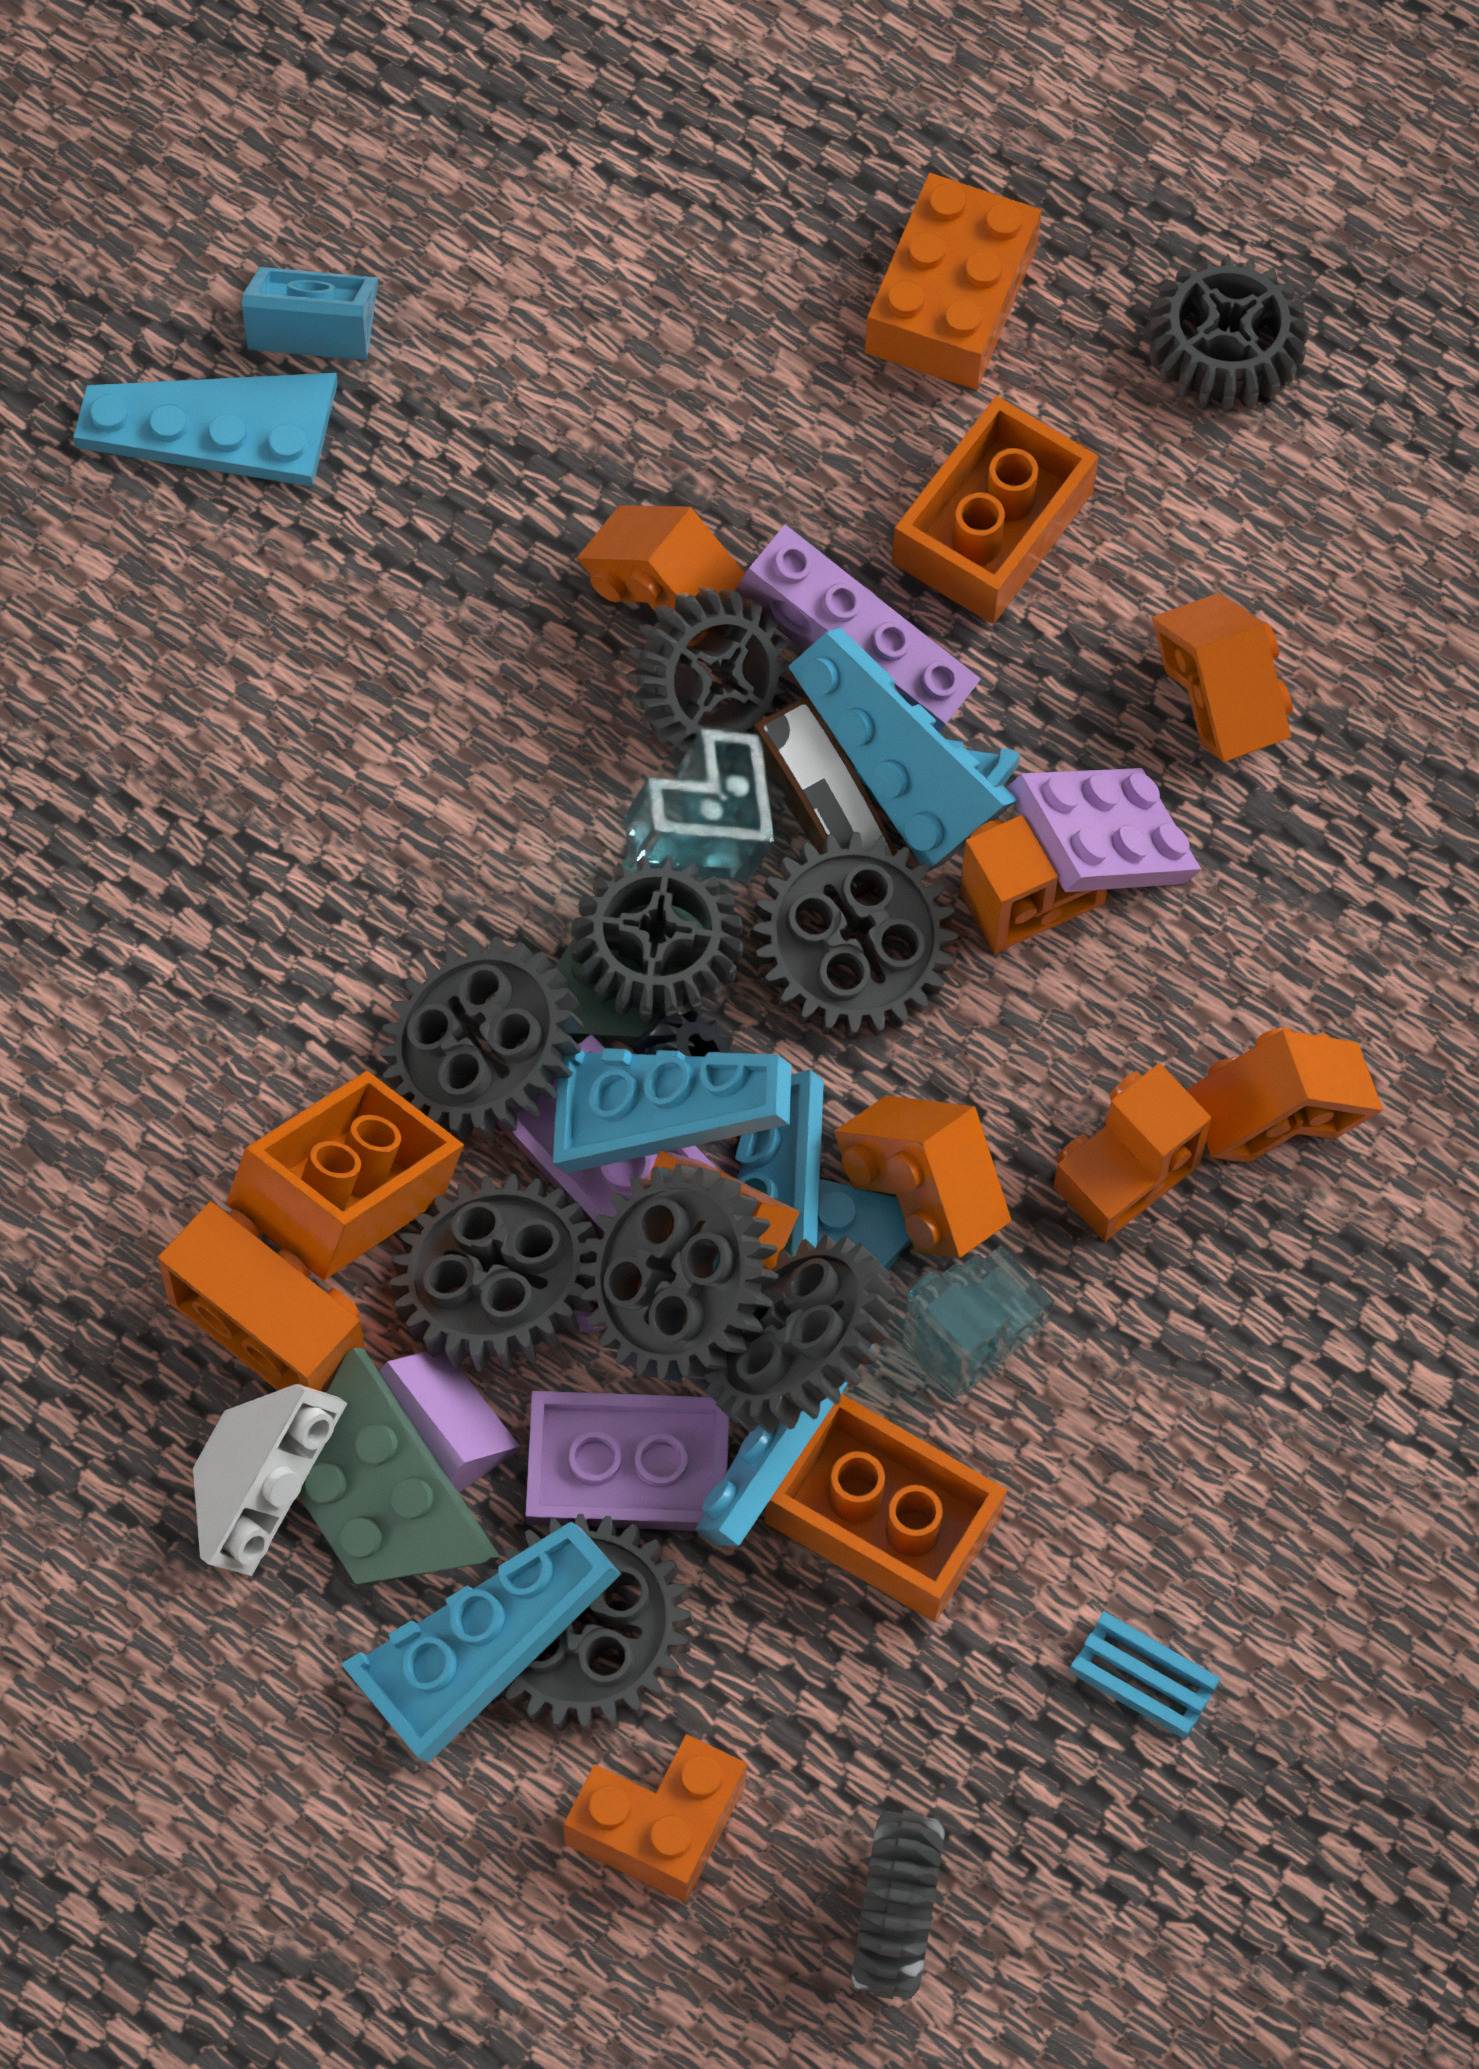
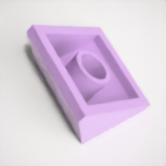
M445 1350L435 1357H432L428 1351L390 1360L379 1370L384 1381L458 1493L521 1450L520 1445L459 1366L456 1368L451 1365Z

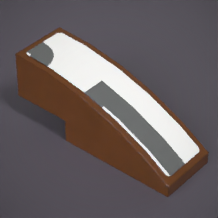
M808 696L754 724V749L786 794V806L820 855L823 854V845L827 835L833 834L841 849H847L853 833L859 832L863 849L871 850L878 838L883 836L886 840L885 855L891 858L895 856L897 850L868 793L834 735ZM861 881L850 885L854 899L875 888L872 884Z

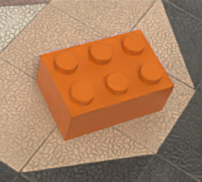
M929 172L867 316L865 353L977 391L1037 249L1042 209Z
M996 395L895 526L891 563L994 625L1092 495L1099 456Z
M366 1070L247 1146L241 1158L226 1205L247 1216L264 1235L281 1248L287 1249L297 1256L310 1271L324 1281L413 1221L420 1213L423 1214L435 1206L434 1198L439 1195L444 1198L464 1144Z
M210 1200L157 1257L168 1303L277 1391L294 1384H299L327 1393L346 1353L353 1348L365 1350L364 1334L362 1333L361 1321L358 1318L361 1315L359 1309L339 1290L331 1288L326 1293L309 1279L311 1276L309 1269L293 1253L284 1248L276 1253L259 1239L261 1237L260 1230L243 1213L232 1209L227 1214Z
M841 1393L840 1402L832 1406L765 1506L764 1523L936 1623L1003 1515L1008 1489Z

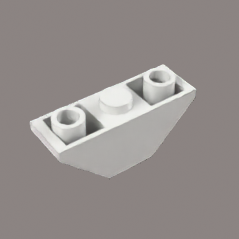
M294 1384L224 1411L193 1467L200 1558L203 1561L216 1567L250 1576L253 1575L260 1560L266 1554L270 1542L290 1506L299 1495L305 1479L325 1443L331 1437L334 1427L348 1403L340 1397Z

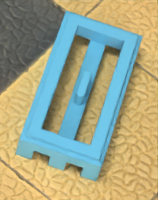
M1103 1611L1095 1629L1088 1636L1083 1649L1076 1656L1069 1673L1184 1740L1187 1739L1220 1681L1218 1676ZM1106 1636L1111 1637L1199 1688L1197 1694L1104 1641ZM1097 1655L1188 1709L1184 1716L1091 1663L1094 1656Z

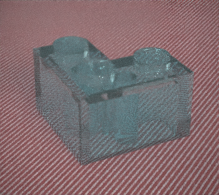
M701 729L677 767L678 780L648 777L624 815L630 870L637 871L638 860L642 855L650 862V868H662V861L670 855L674 860V871L682 873L685 867L694 861L699 868L698 877H711L715 875L716 878L749 881L774 843L761 737L756 734Z
M1000 1245L985 1259L980 1254H976L961 1267L956 1262L941 1276L933 1271L923 1277L911 1289L907 1296L909 1303L907 1304V1312L904 1319L905 1327L902 1349L956 1403L1050 1322L1054 1299Z

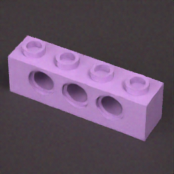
M784 524L749 567L734 590L740 594L742 599L747 597L759 602L760 606H762L761 614L765 613L773 616L779 623L776 629L804 651L825 632L841 627L895 680L894 690L911 706L920 704L936 720L933 727L938 732L947 724L981 680V678L786 524Z

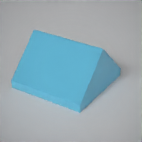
M259 267L242 295V311L248 350L367 360L378 277Z

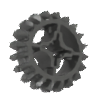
M1229 254L1222 259L1221 266L1214 267L1204 256L1198 262L1196 272L1182 265L1180 271L1176 274L1175 281L1165 279L1164 284L1160 287L1159 297L1155 298L1150 305L1148 315L1150 322L1147 323L1145 338L1147 339V344H1150L1149 357L1151 364L1161 365L1160 376L1162 377V383L1178 380L1177 392L1180 399L1195 390L1200 393L1199 403L1202 409L1210 403L1211 397L1222 399L1221 404L1226 413L1233 407L1234 398H1241L1242 402L1251 410L1257 404L1259 394L1272 401L1278 394L1280 385L1289 386L1294 380L1296 369L1300 367V364H1303L1307 350L1305 344L1309 336L1308 322L1304 321L1306 312L1304 301L1293 300L1295 291L1293 290L1292 282L1276 285L1277 274L1274 267L1260 274L1255 271L1256 265L1253 257L1244 264V267L1233 266V261ZM1193 313L1198 319L1196 335L1187 340L1180 324L1184 318ZM1267 324L1274 337V343L1263 352L1257 345L1259 339L1258 332L1261 327Z
M702 587L697 589L695 597L685 592L675 594V610L665 605L655 607L659 620L657 627L648 624L639 626L642 635L648 638L644 649L641 647L629 649L631 656L641 662L639 669H635L625 676L629 679L630 683L642 686L629 700L633 703L634 707L645 710L640 721L646 728L653 731L658 730L657 737L664 744L671 747L677 745L680 751L690 755L699 754L702 750L703 753L709 756H721L724 746L734 751L738 749L743 750L744 733L753 737L754 724L759 722L763 716L768 717L777 712L775 707L771 705L774 696L781 697L790 694L786 686L778 683L779 675L790 671L788 667L790 664L784 659L777 658L789 643L785 641L784 637L773 634L779 623L773 616L765 613L761 614L762 606H760L759 602L747 597L742 599L736 591L725 588L717 593L712 588ZM718 625L715 632L708 631L700 643L694 646L687 645L701 631ZM697 660L706 663L712 670L711 673L721 679L722 684L713 681L706 674L707 670L697 664ZM744 661V669L742 673V663ZM675 668H676V671H677V680H676V683H675V685H674V674H675ZM725 698H731V700L717 712L709 716L702 717L705 711L711 713L712 709L719 701Z
M642 855L638 860L637 872L633 873L618 862L617 866L613 869L614 883L597 876L596 881L593 883L594 896L583 895L579 901V914L582 917L575 918L571 926L572 937L578 940L572 944V959L575 963L583 964L579 968V978L584 985L596 984L594 997L598 1000L599 1004L617 997L615 1012L620 1018L627 1014L633 1006L640 1008V1020L645 1025L651 1021L653 1011L664 1010V1015L670 1016L677 1013V1007L684 1006L688 1012L699 1013L702 1008L700 996L717 1003L718 999L722 996V985L720 982L732 983L736 977V965L733 962L739 961L743 954V943L737 939L742 934V919L739 916L731 915L734 912L735 901L731 894L718 895L720 882L716 879L715 875L698 882L699 868L694 861L685 867L682 873L674 871V860L670 855L662 861V868H650V862ZM649 904L646 907V909L641 912L630 914L626 913L627 911L635 907ZM672 906L691 914L704 929H697L696 922H689L679 918L674 913ZM663 921L664 943H658L656 957L651 958L652 943L650 942V936L657 935L658 923ZM609 949L619 950L620 957L630 958L637 962L642 969V974L632 971L621 964ZM675 966H690L681 972L664 976L669 969Z
M903 1810V1813L885 1811L877 1819L851 1974L854 1986L858 1990L873 1992V1996L893 1999V1996L911 1999L920 1988L945 1835L940 1820L923 1817L922 1813Z

